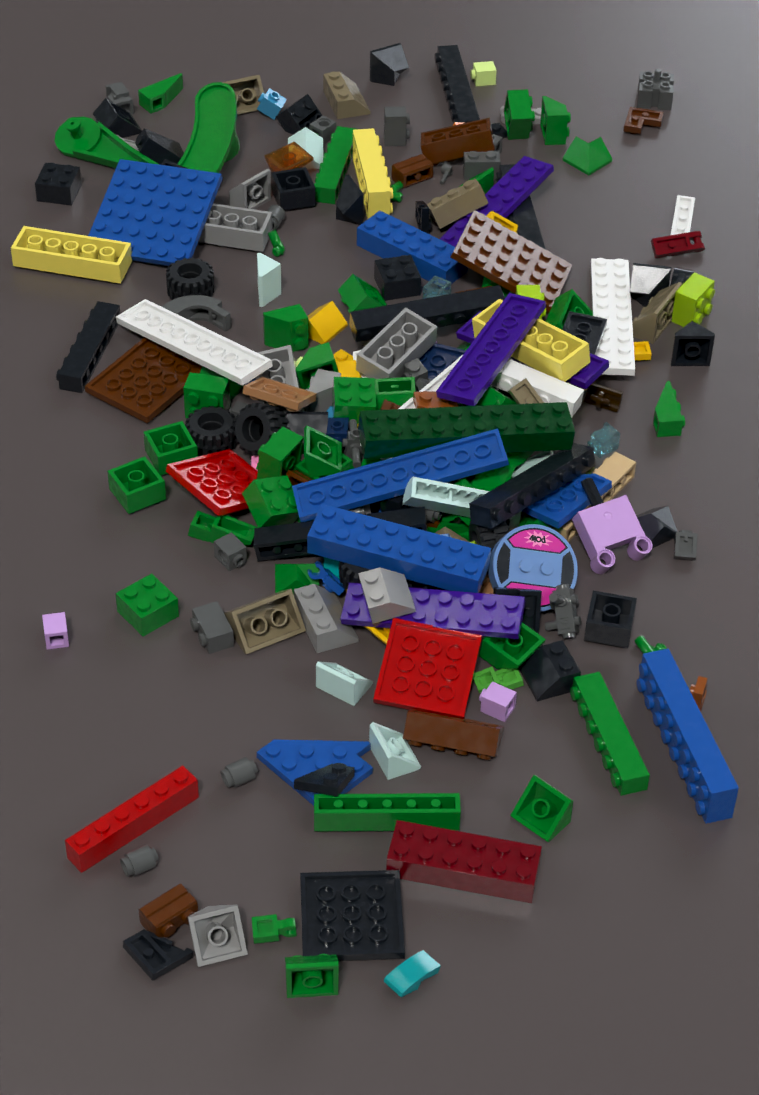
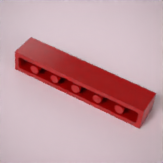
M182 765L65 840L67 858L83 873L199 798L198 779Z

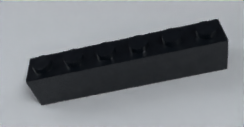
M97 301L95 307L91 309L88 320L84 321L82 331L77 334L75 344L71 345L70 353L64 358L61 369L57 371L56 380L59 381V389L83 393L85 385L89 382L119 325L116 321V316L120 314V305Z

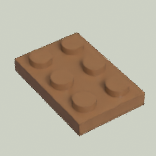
M265 377L244 385L242 393L249 395L253 400H265L270 405H281L293 412L315 402L317 393Z

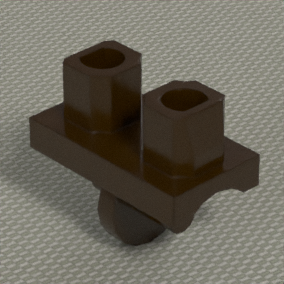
M592 383L587 388L584 402L595 405L599 409L602 407L618 412L623 392Z

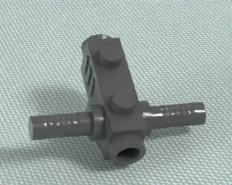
M351 419L349 421L350 431L347 433V438L342 439V447H344L343 454L353 460L354 468L361 467L364 457L362 455V447L360 446L357 421Z
M569 584L558 585L556 590L552 591L553 593L549 596L550 606L552 610L555 609L556 620L545 622V628L547 631L558 629V635H562L563 639L576 638V633H579L578 625L582 623L581 617L577 616L576 608L579 607L578 596L574 594L572 588H569Z

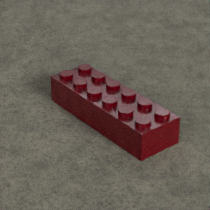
M397 820L387 855L386 870H399L400 879L532 903L542 846Z

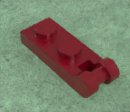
M701 231L652 238L651 240L655 258L705 250L704 243L701 242Z

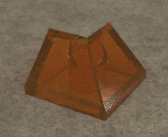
M295 141L264 155L272 172L302 168L314 160L313 156Z

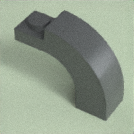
M188 295L173 299L162 306L190 321H207L225 332L231 329L230 313L222 309V301L204 295Z

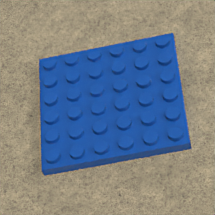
M120 159L88 236L131 243V257L134 261L169 266L177 260H182L183 258L190 259L193 257L222 182V174Z

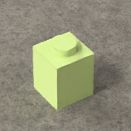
M494 62L473 63L470 77L471 80H474L476 86L496 85L497 70Z

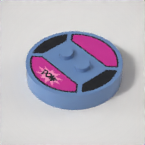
M528 524L513 529L496 543L490 555L488 573L493 589L494 587L541 590L540 613L552 609L549 596L553 593L552 591L556 590V586L569 584V588L574 589L578 575V566L571 545L560 533L543 525Z

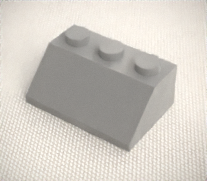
M316 584L294 589V598L306 633L316 653L359 642V638L352 625L341 624L340 618L343 608L335 593H330L325 588Z

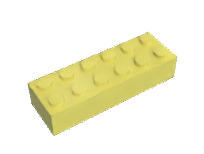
M374 128L353 130L352 160L359 188L364 194V208L367 220L378 211L390 215L393 213L392 202L390 203V199H393V188H390V177H388L387 166H385V158L382 156L381 145L379 146V135L375 134Z
M23 226L11 247L13 266L121 284L132 263L131 243Z
M498 299L472 318L474 338L477 337L503 300ZM538 318L511 357L542 373L566 382L590 363L589 343Z

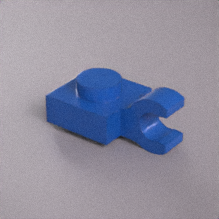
M316 561L315 566L320 570L314 573L309 569V577L312 579H322L324 588L330 593L335 592L339 596L345 590L343 583L329 569L326 570L321 562Z

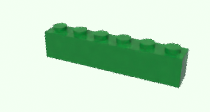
M337 126L335 133L331 134V143L327 145V153H324L323 163H320L319 173L316 174L315 178L316 202L336 204L353 156V130L358 129Z
M595 672L574 677L573 687L570 688L571 698L573 701L576 700L578 704L579 715L584 717L586 721L587 732L589 735L592 734L594 738L595 749L602 755L603 766L611 774L613 787H617L620 796L647 790L650 774L601 673Z
M460 793L339 794L338 797L314 794V831H394L397 820L450 830H460Z

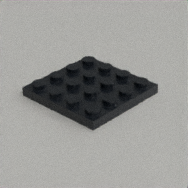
M399 870L300 873L303 956L336 954L338 961L405 959Z

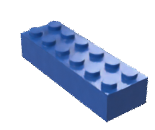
M378 211L357 227V246L381 258L411 255L421 278L443 289L448 288L468 271V267L450 258L455 249L454 246L385 212Z

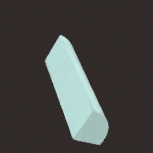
M412 477L406 486L402 505L412 507L425 506V509L470 517L469 503L490 491Z

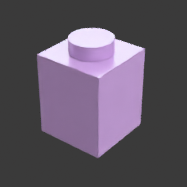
M65 612L42 615L46 649L69 647Z
M492 682L480 694V712L505 722L515 709L517 692Z

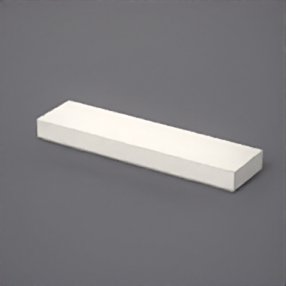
M677 195L671 235L690 232L695 203L694 197Z

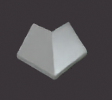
M237 904L207 906L188 916L198 967L248 955Z

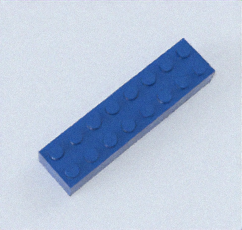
M325 504L321 505L307 535V553L371 570L381 567L405 574V578L408 580L449 591L479 593L490 565L491 548Z
M669 648L643 653L642 662L639 664L640 675L636 681L638 691L642 692L645 697V705L653 714L655 726L660 728L662 740L669 747L670 757L678 766L680 778L684 779L687 784V792L695 801L698 815H702L705 824L732 818L739 787Z

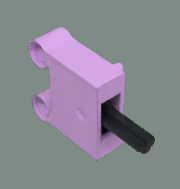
M586 478L581 481V485L592 507L577 512L572 521L591 560V569L597 574L607 572L614 565L616 559L614 553L610 550L628 543V556L635 561L643 559L652 550L653 545L652 541L645 535L627 495L603 502L592 478ZM637 545H639L643 551H640L637 548ZM600 559H603L606 562V565L602 564L600 562Z

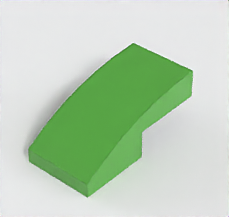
M492 666L474 673L473 676L480 694L492 682L508 689L524 686L518 668L495 671Z

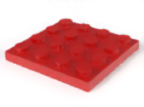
M231 449L170 463L166 467V472L174 480L178 481L187 491L191 492L218 516L249 508L242 492L254 479H257L258 471Z
M393 618L373 703L408 710L417 709L420 712L464 719L482 635L436 628L433 625Z

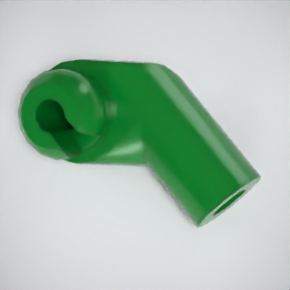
M397 181L390 186V188H393V199H391L393 202H401L403 199L401 198L403 194L399 192L403 188V183Z
M272 230L268 232L273 245L272 253L274 256L279 257L285 253V247L277 231Z
M639 636L635 639V644L642 653L667 649L663 643H657L655 647L651 646L644 636Z

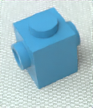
M269 88L266 94L262 92L258 102L260 104L257 110L275 120L287 99Z

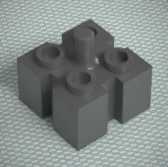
M655 69L654 73L651 71H640L637 108L651 109V106L661 110H671L674 93V74L661 73L660 69Z

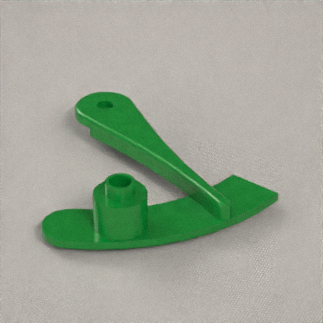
M214 82L205 85L198 91L195 97L194 128L188 146L178 165L188 169L219 173L224 163L232 160L238 154L240 142L235 130L237 98L230 85ZM71 117L59 126L55 133V144L58 150L65 156L112 168L117 167L120 159L158 164L132 148L99 121L97 123L92 118Z

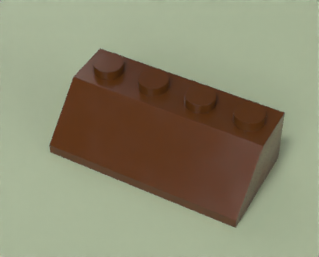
M490 117L422 132V154L434 166L443 161L453 162L457 158L463 157L464 152L495 150Z
M411 709L407 712L403 739L409 740L408 744L422 746V743L431 744V748L435 750L445 751V747L454 749L456 754L468 755V752L477 753V758L491 760V756L495 757L498 754L504 726Z

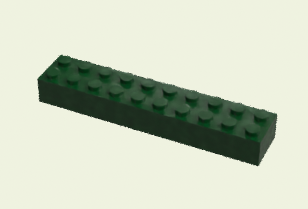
M567 402L360 411L358 424L364 459L393 458L497 428L506 453L572 450L575 429Z

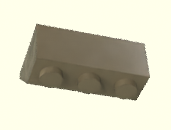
M340 71L323 74V92L337 119L370 114V109L356 83Z
M260 75L222 82L230 85L235 92L237 115L259 111L257 110L260 104L258 99L262 92L264 93Z
M474 179L466 181L458 188L449 190L447 194L432 199L427 206L429 207L430 216L439 229L474 210L487 205L488 201L481 185Z
M681 282L664 288L655 297H651L647 307H643L638 318L635 317L632 322L633 337L648 341L651 344L655 343L671 323L675 293L682 286Z
M292 589L276 592L224 612L233 629L234 639L245 654L306 631Z

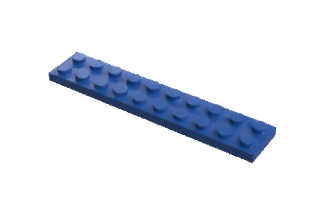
M497 428L293 485L292 488L300 521L306 522L316 518L322 504L350 510L403 495L412 477L446 483L509 465Z

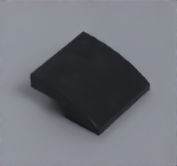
M494 587L493 594L525 597L522 623L539 634L542 591Z

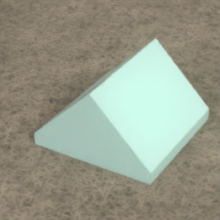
M305 127L288 138V169L302 167L319 169L320 163H323V138Z
M257 253L259 307H264L281 295V264L262 253Z
M318 661L316 664V687L353 706L373 684V681L337 663Z
M375 722L370 724L369 742L371 743V751L387 780L421 768L406 739H403L402 733Z

